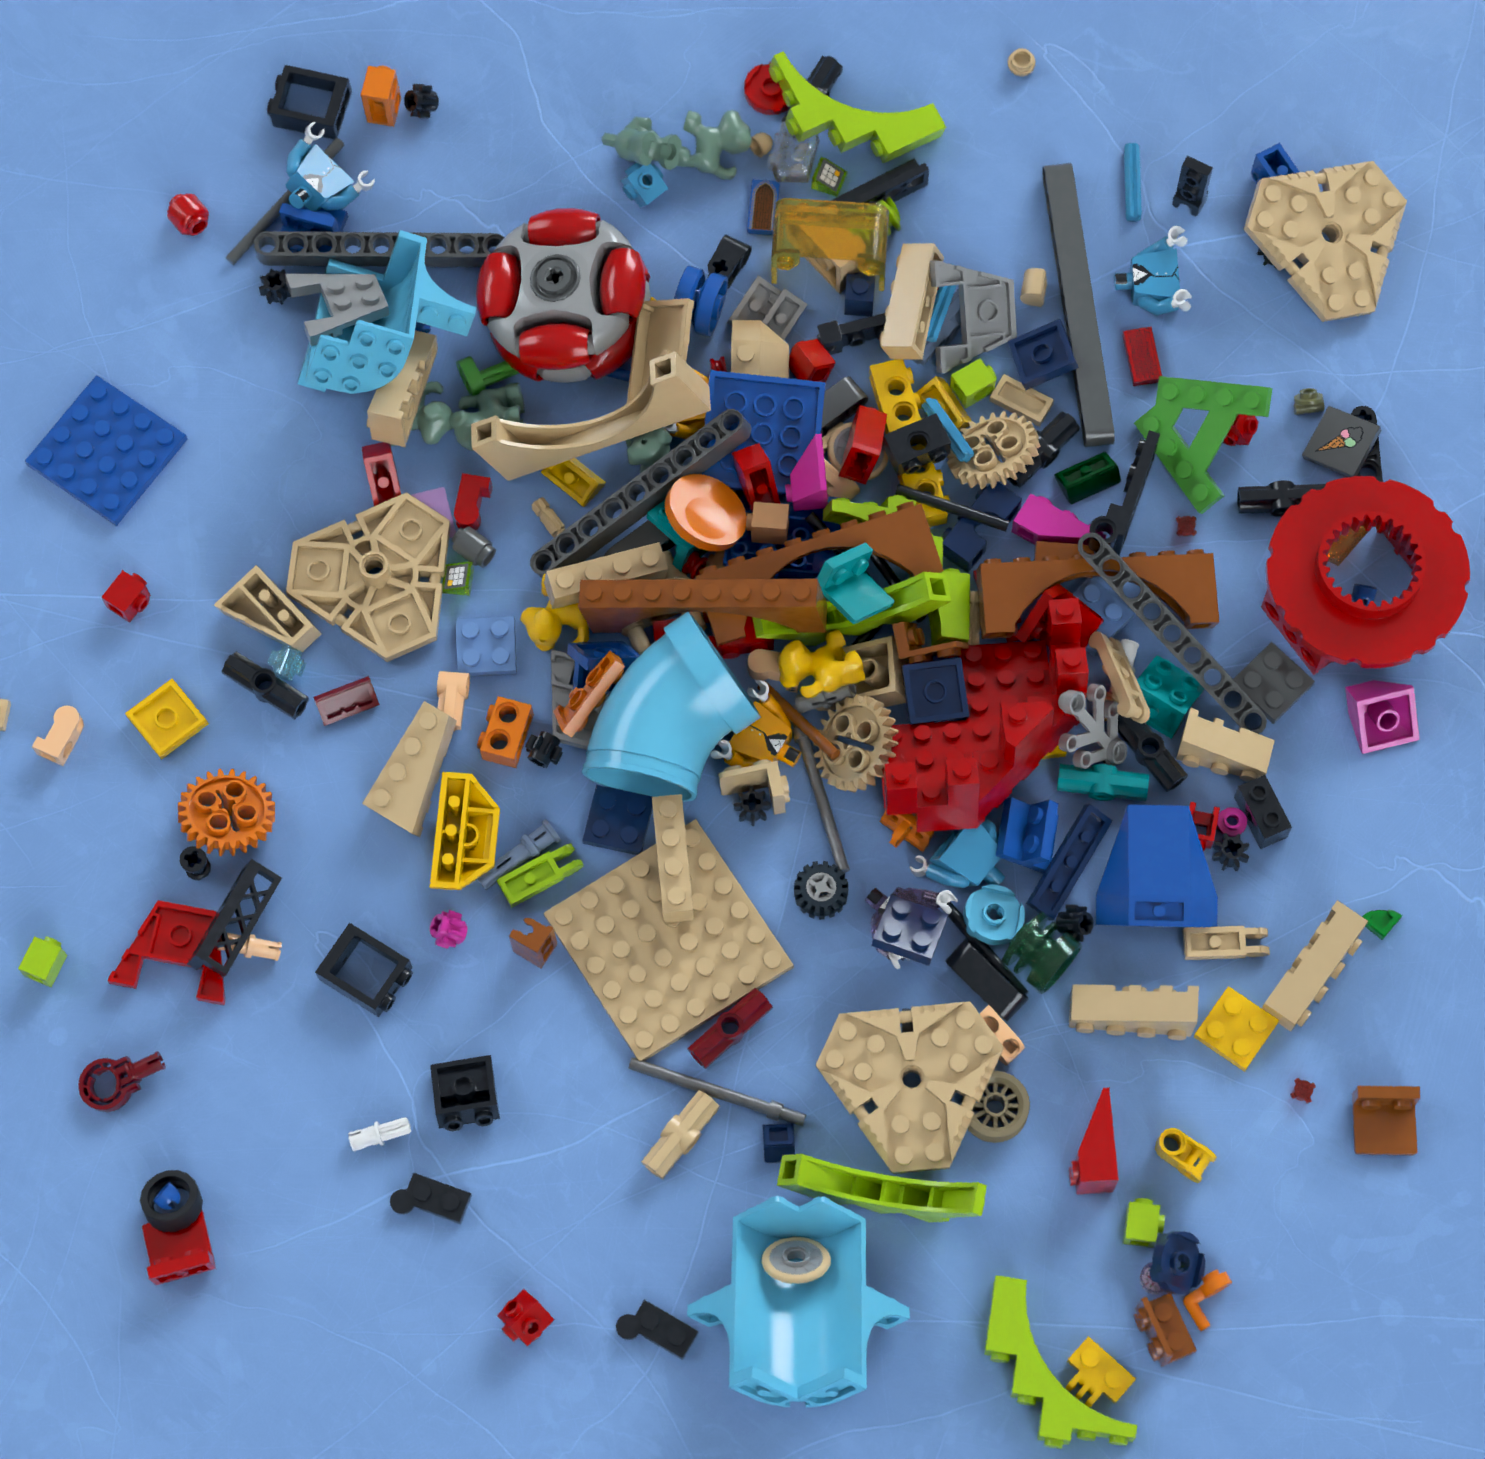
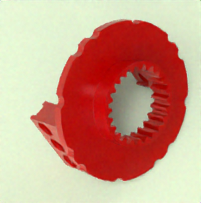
M1353 476L1327 482L1321 490L1312 489L1305 493L1301 498V503L1291 505L1278 522L1268 547L1271 557L1266 561L1267 591L1261 608L1313 675L1317 674L1319 670L1331 662L1343 665L1354 662L1360 668H1385L1410 662L1415 654L1424 655L1431 651L1436 644V640L1445 638L1459 619L1468 597L1465 585L1470 581V563L1467 549L1462 536L1453 531V521L1446 512L1438 511L1434 507V501L1411 486L1391 479L1381 482L1374 476ZM1360 526H1363L1369 532L1372 527H1376L1377 533L1385 535L1395 548V554H1400L1412 569L1411 575L1413 577L1407 590H1403L1399 598L1394 596L1390 604L1386 600H1382L1380 606H1376L1374 601H1370L1368 606H1364L1362 599H1358L1354 603L1352 602L1351 594L1342 596V588L1333 587L1335 579L1334 577H1328L1330 567L1326 566L1329 560L1327 555L1333 542H1337L1341 534L1347 536L1350 528L1354 532H1358Z

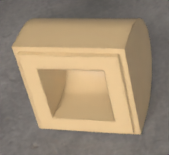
M1030 268L1024 272L1020 300L1024 304L1037 307L1044 305L1047 288L1045 269Z

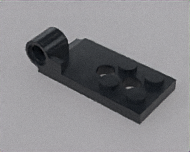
M1149 430L1146 440L1140 439L1137 446L1134 462L1131 464L1126 478L1127 482L1123 492L1127 494L1123 505L1119 506L1111 503L1107 515L1095 518L1090 524L1089 533L1104 531L1110 535L1109 538L1104 540L1119 556L1155 458L1160 433ZM1088 537L1087 542L1090 549L1097 553L1100 549L1099 541L1094 537Z

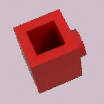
M818 339L795 343L789 355V369L799 380L826 382L836 364L835 360Z
M122 570L101 598L109 610L130 623L138 612H142L147 607L151 595L146 587L147 582L136 573L129 575Z

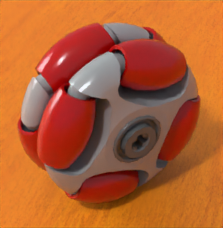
M557 208L531 216L528 224L523 223L515 228L499 243L494 252L486 257L477 280V308L481 323L490 330V336L496 350L521 375L536 382L542 380L560 383L579 382L587 380L589 376L597 380L613 373L632 357L636 320L642 310L644 301H651L648 284L650 274L642 260L641 254L633 249L629 241L618 229L604 220L601 221L599 214L578 208Z

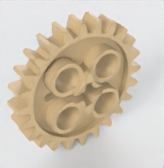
M1003 411L999 417H996L993 412L989 419L986 420L983 416H980L979 423L976 424L970 421L969 429H960L962 436L974 452V456L970 458V461L967 463L964 461L960 462L951 450L947 456V463L954 478L959 479L962 485L968 482L970 488H973L978 483L980 489H984L990 483L993 489L999 481L1006 485L1007 478L1009 477L1016 480V473L1018 471L1026 473L1025 465L1034 464L1032 457L1039 455L1037 448L1040 447L1039 436L1032 422H1027L1025 416L1018 418L1014 412L1007 417L1006 412ZM984 438L989 441L990 445H986ZM996 455L1001 457L1003 463L997 459Z
M855 695L854 699L845 697V704L836 702V712L828 709L827 712L830 718L829 720L821 719L824 729L818 730L840 751L839 757L831 760L820 748L819 751L813 754L815 758L821 759L817 763L816 768L823 770L820 776L828 779L827 784L835 786L837 789L856 792L857 789L865 791L867 784L876 785L875 776L884 777L882 772L884 764L889 763L887 761L889 757H896V754L891 751V747L897 746L899 743L892 740V737L898 733V730L891 728L896 722V719L889 717L891 710L884 708V703L876 701V699ZM842 736L874 746V750L868 751L838 741L837 738Z

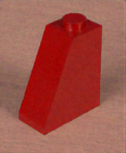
M859 406L852 422L838 476L866 485L880 456L887 419L886 413L880 412L873 407Z

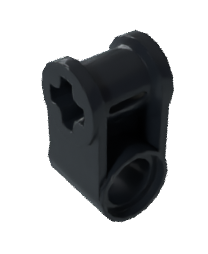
M725 234L708 262V276L711 273L727 276V289H729L740 270L747 263L752 246Z

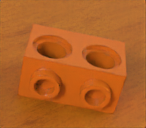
M368 65L361 91L362 103L368 123L395 126L402 97L396 70H392L387 66L375 67Z
M500 696L497 697L495 705L491 704L487 712L486 721L489 722L486 732L482 731L478 739L477 748L480 749L483 760L517 768L534 716L532 705ZM506 714H514L516 716L509 723L501 720ZM497 741L507 742L506 747L501 750L492 747Z

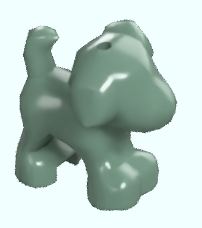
M689 110L683 130L696 137V151L694 155H691L688 148L681 146L677 166L696 167L701 172L712 173L721 179L731 180L736 176L737 169L735 166L731 168L722 167L720 165V153L722 150L731 154L747 151L752 143L751 129L742 121L739 113L735 110L725 112L718 127H704L701 124V115Z
M635 117L617 135L605 133L601 138L603 145L614 147L618 156L629 162L635 161L640 165L648 166L651 161H658L664 169L672 170L679 161V152L682 145L680 138L674 134L660 138L652 130L650 118Z
M428 382L411 431L420 430L424 442L434 445L440 441L446 432L453 428L449 422L450 415L453 412L442 401H432L425 406L426 395L431 392L438 394L443 392V386L439 382Z
M510 383L497 389H485L478 396L467 395L462 397L458 403L461 411L452 413L449 422L454 429L458 443L462 447L474 451L471 441V424L495 415L500 419L523 423V419L520 420V414L525 413L520 383ZM470 407L478 408L479 412L470 413L464 410Z
M662 427L625 440L628 448L629 464L641 465L640 473H642L669 453V444L672 441L669 432Z

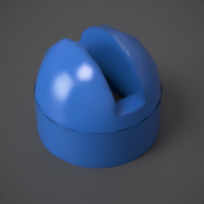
M1354 584L1352 598L1354 602L1358 599H1364V606H1368L1370 601H1374L1377 588L1363 584Z
M169 1182L156 1195L153 1202L164 1210H172L175 1206L171 1201L179 1204L181 1200L180 1192Z

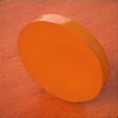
M703 474L683 476L673 484L666 495L665 512L668 521L681 538L697 548L706 551H724L733 547L745 532L747 516L741 500L730 487L716 478Z

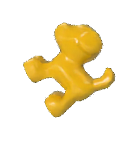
M545 573L541 581V591L544 596H548L544 584ZM549 600L545 608L528 607L522 612L520 620L525 625L528 636L541 651L553 649L560 637L562 625H568L578 631V636L572 643L588 642L589 626L578 608L579 603L552 609Z
M837 629L829 632L825 637L827 644L814 652H811L800 640H794L783 648L777 658L780 671L779 681L783 687L791 688L798 686L803 679L810 675L815 678L816 681L812 685L802 686L799 690L808 699L816 697L821 692L830 693L842 686L857 684L865 680L863 663L855 650L847 654L842 647L846 645V642L840 630Z

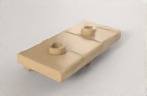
M688 298L644 301L642 310L636 320L627 403L634 399L647 383L650 377L649 360L676 351L685 362L687 361L692 309L694 307L693 300Z

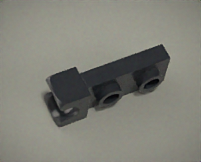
M1187 155L1181 167L1172 205L1174 207H1179L1180 204L1187 205L1191 209V214L1198 216L1207 200L1213 167Z
M885 313L838 325L837 320L817 326L819 332L817 339L830 355L842 352L844 346L854 347L863 344L867 340L880 339V334L884 331L886 322Z

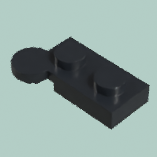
M413 1173L407 1190L400 1189L392 1194L390 1206L397 1214H408L414 1207H417L419 1210L461 1224L472 1194Z
M646 1300L643 1301L635 1316L625 1314L616 1323V1331L622 1339L632 1340L640 1334L681 1360L684 1359L699 1333L696 1329Z

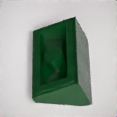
M1106 451L1054 474L1058 485L1070 504L1081 501L1121 482L1118 465Z

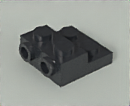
M491 1055L430 1065L435 1114L439 1129L445 1128L447 1131H458L464 1124L476 1123L478 1126H488L493 1123L494 1119H500Z

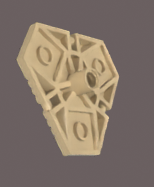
M1374 161L1325 168L1319 171V173H1314L1312 170L1262 178L1257 183L1243 230L1278 271L1285 269L1291 277L1287 281L1322 322L1373 313L1376 309L1381 286L1384 282L1383 279L1389 264L1387 256L1388 253L1393 251L1394 241L1397 237L1407 200ZM1318 184H1322L1323 192H1320ZM1322 232L1328 236L1329 242L1324 239ZM1371 247L1377 249V253L1371 252ZM1296 257L1303 264L1301 268L1293 261Z
M407 492L356 514L357 520L346 524L344 519L294 541L286 588L288 597L309 609L330 625L337 624L341 627L342 633L351 637L386 662L436 641L438 636L443 594L441 578L445 577L451 524L450 520ZM362 531L364 536L354 540L352 535ZM373 568H382L378 574H369V571ZM420 578H429V582H420ZM348 609L353 612L349 618L344 616Z
M970 1001L911 1007L910 1011L900 1012L899 1008L841 1013L838 1015L819 1056L816 1068L849 1114L854 1113L857 1117L859 1128L892 1174L950 1169L974 1116L972 1109L976 1102H980L1004 1047ZM912 1023L913 1032L901 1033L900 1024ZM908 1073H916L920 1076L921 1082L917 1087L909 1088L903 1082L904 1076ZM955 1092L965 1096L961 1105L951 1101ZM872 1100L877 1109L869 1114L864 1105Z

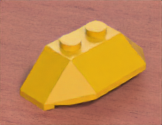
M442 772L430 888L462 890L495 866L500 807L480 785L473 774Z

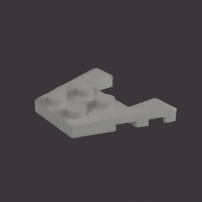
M930 261L931 287L959 286L962 344L935 347L937 373H947L951 371V368L959 364H965L972 360L973 357L983 352H988L1017 337L1013 279L975 271L942 261Z
M285 274L286 285L292 298L321 293L331 317L304 322L305 333L311 346L317 345L320 335L331 334L332 337H336L342 334V329L356 324L358 320L371 323L389 315L388 304L375 274Z
M552 649L553 735L560 739V743L587 750L594 724L609 695L606 694L605 700L598 708L594 707L588 716L586 726L580 732L577 731L572 738L563 733L553 711L559 705L565 707L569 703V694L573 691V685L570 684L574 674L575 660L568 656L567 653Z

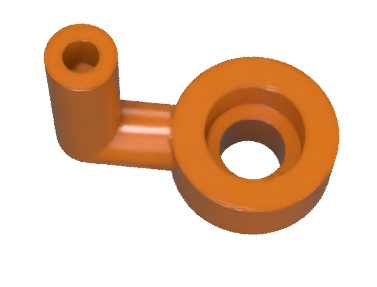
M1218 1269L1208 1273L1201 1278L1204 1284L1183 1298V1304L1200 1332L1210 1327L1211 1324L1198 1303L1217 1294L1233 1283L1226 1271L1220 1274Z

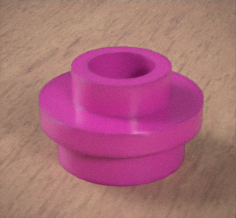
M1226 808L1219 813L1217 827L1223 835L1224 833H1227L1229 837H1236L1238 833L1241 835L1247 827L1246 815L1238 808ZM1233 817L1237 820L1238 824L1230 825L1227 819Z

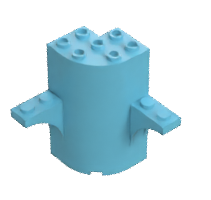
M400 230L385 274L329 258L324 274H375L388 304L389 315L371 323L358 320L356 324L342 329V334L332 337L331 334L320 335L317 345L311 346L309 343L298 377V385L323 392L327 388L349 394L368 392L385 386L401 372L405 365L414 340L416 322L460 335H468L475 317L476 307L453 298L431 279L425 267L427 238ZM321 293L315 320L331 317Z
M774 1196L733 1217L731 1284L687 1305V1317L708 1327L718 1324L724 1325L730 1345L729 1388L766 1404L789 1407L791 1401L805 1402L806 1407H816L841 1401L867 1389L866 1351L869 1334L873 1326L889 1329L909 1320L910 1308L897 1302L894 1298H890L874 1288L866 1286L865 1218L826 1197L814 1198L812 1201L799 1207L783 1197ZM789 1237H804L822 1244L830 1254L831 1263L827 1272L820 1278L807 1283L791 1284L778 1281L768 1275L762 1266V1255L769 1245L778 1240ZM795 1258L790 1259L789 1261L800 1262L803 1260Z

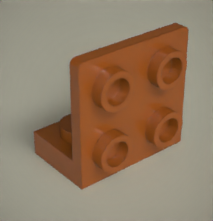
M900 622L892 624L899 659L909 660V664L932 662L933 656L936 655L938 658L944 657V659L961 656V650L969 648L968 642L960 641L922 648V645H925V637L922 628H918L917 623Z
M1420 1086L1356 1087L1352 1093L1355 1154L1416 1155L1415 1105L1421 1099Z
M1168 1293L1151 1301L1147 1297L1140 1299L1135 1308L1137 1313L1133 1317L1139 1331H1145L1150 1342L1146 1345L1153 1361L1158 1360L1161 1367L1196 1353L1197 1349L1171 1294Z

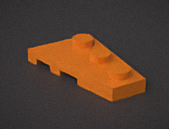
M609 651L591 670L586 678V685L579 689L575 687L569 694V703L565 707L559 705L553 711L562 732L571 738L577 731L580 732L586 726L591 711L594 707L598 708L603 703L606 691L612 684H616L623 675V668L625 666L621 658L612 651Z

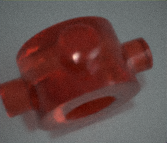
M1178 516L1176 518L1178 522L1176 534L1178 536H1195L1197 534L1195 530L1196 517Z
M1300 1078L1295 1079L1296 1085L1293 1093L1290 1094L1291 1098L1306 1101L1307 1104L1312 1102L1310 1097L1316 1085L1305 1080L1301 1081Z

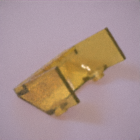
M797 198L778 200L775 203L771 283L777 284L778 269L790 270L798 266L800 257L857 261L858 270L863 272V274L867 276L879 275V291H884L888 252L889 210L883 205Z

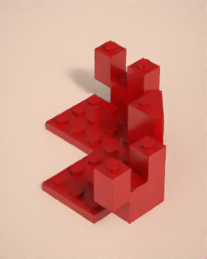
M1079 598L1054 599L1048 602L1047 634L1050 649L1049 663L1046 640L1028 641L1026 643L1011 642L968 645V649L961 650L962 655L958 656V658L962 659L970 717L959 721L891 726V728L898 730V733L892 737V740L899 743L897 746L891 747V751L896 754V757H889L887 760L889 763L884 764L882 769L884 777L881 778L883 804L887 815L915 814L917 832L978 828L985 821V817L1012 793V789L1034 771L1039 765V761L1059 745L1060 736L1068 733L1075 725L1077 726L1080 723L1074 715L1064 713L1058 704L1060 695L1067 690L1080 691L1084 693L1085 697L1087 696L1089 670L1086 648H1081L1080 646L1082 619Z

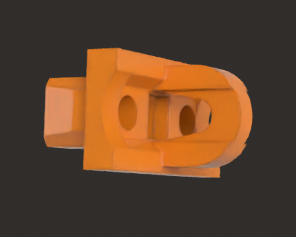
M885 810L880 819V823L893 831V837L889 843L895 848L906 840L921 852H924L935 832H917L915 816L912 814L887 815Z

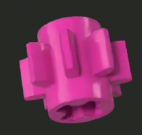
M449 910L448 913L442 911L441 914H437L432 919L430 934L436 938L435 945L448 949L449 946L455 948L456 944L459 945L464 941L467 935V925L465 921L461 920L462 914Z

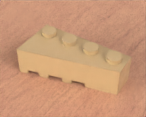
M415 330L414 340L403 369L391 382L376 389L367 410V427L370 428L372 440L401 447L406 446L438 352L436 335Z
M424 701L362 804L411 834L420 837L426 813H428L431 805L432 793L440 776L439 771L443 758L446 757L457 720Z
M1337 900L1325 922H1321L1309 940V944L1299 953L1291 969L1287 970L1264 1003L1262 1009L1280 1020L1278 1023L1290 1032L1296 1024L1302 1027L1312 1013L1308 1010V1007L1313 1000L1319 1004L1329 989L1325 986L1326 982L1330 977L1336 980L1346 966L1341 962L1348 953L1353 956L1363 941L1359 939V936L1368 921Z
M1073 984L1070 995L1069 1028H1076V1031L1080 1033H1093L1095 1029L1106 1030L1107 1034L1116 1036L1124 1035L1125 1032H1135L1137 1036L1143 1038H1153L1156 1034L1168 1035V1038L1172 1040H1185L1186 1036L1191 1037L1198 1022L1199 986H1188V992H1177L1173 989V986L1160 985V988L1153 991H1146L1147 989L1141 985H1129L1122 987V991H1116L1114 985Z

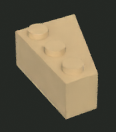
M257 565L214 604L226 616L300 654L322 635Z
M1190 707L1176 760L1182 761V764L1188 767L1197 768L1202 766L1210 768L1213 773L1219 775H1228V773L1237 775L1245 782L1266 775L1275 740L1242 727L1239 728V731L1229 729L1223 726L1224 720L1214 718L1213 722L1198 717V710Z

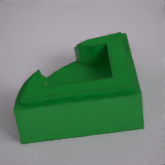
M1375 910L1367 912L1362 917L1368 921L1365 927L1383 940L1398 923L1402 915L1393 910Z

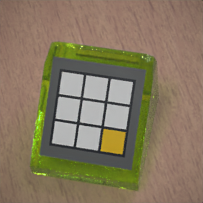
M820 157L812 177V189L838 197L847 176V171L827 158Z
M473 562L446 564L445 576L442 581L443 593L470 596L474 573Z

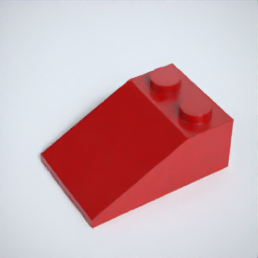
M1103 1088L1075 1161H1071V1167H1069L1070 1186H1075L1076 1195L1114 1192L1119 1180L1110 1088Z

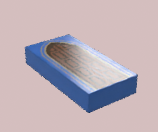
M752 179L747 234L775 236L780 181Z

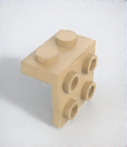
M759 760L753 763V766L741 768L739 765L729 766L723 770L724 772L718 774L721 795L749 791L751 786L754 790L768 787L774 815L786 813L785 803L790 802L789 786L786 775L780 776L777 761Z

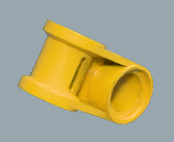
M1169 1128L1163 1131L1155 1143L1157 1155L1195 1183L1201 1182L1202 1173L1209 1163L1214 1162L1217 1158L1209 1148L1196 1142L1177 1128ZM1173 1138L1178 1144V1150H1167L1164 1146V1139ZM1199 1158V1159H1200L1199 1162H1198L1197 1165L1194 1167V1166H1193L1194 1163H1195L1196 1160Z

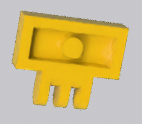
M1089 1336L1067 1360L1078 1373L1065 1388L1070 1392L1079 1383L1082 1388L1076 1393L1075 1397L1080 1400L1088 1391L1092 1396L1086 1400L1085 1405L1089 1408L1102 1394L1115 1404L1136 1380L1132 1374Z

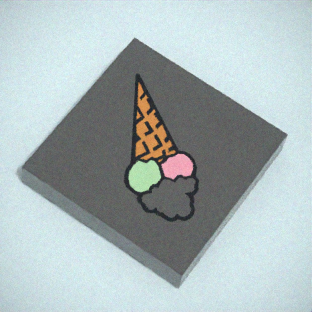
M1328 406L1302 457L1344 476H1357L1381 432V427Z

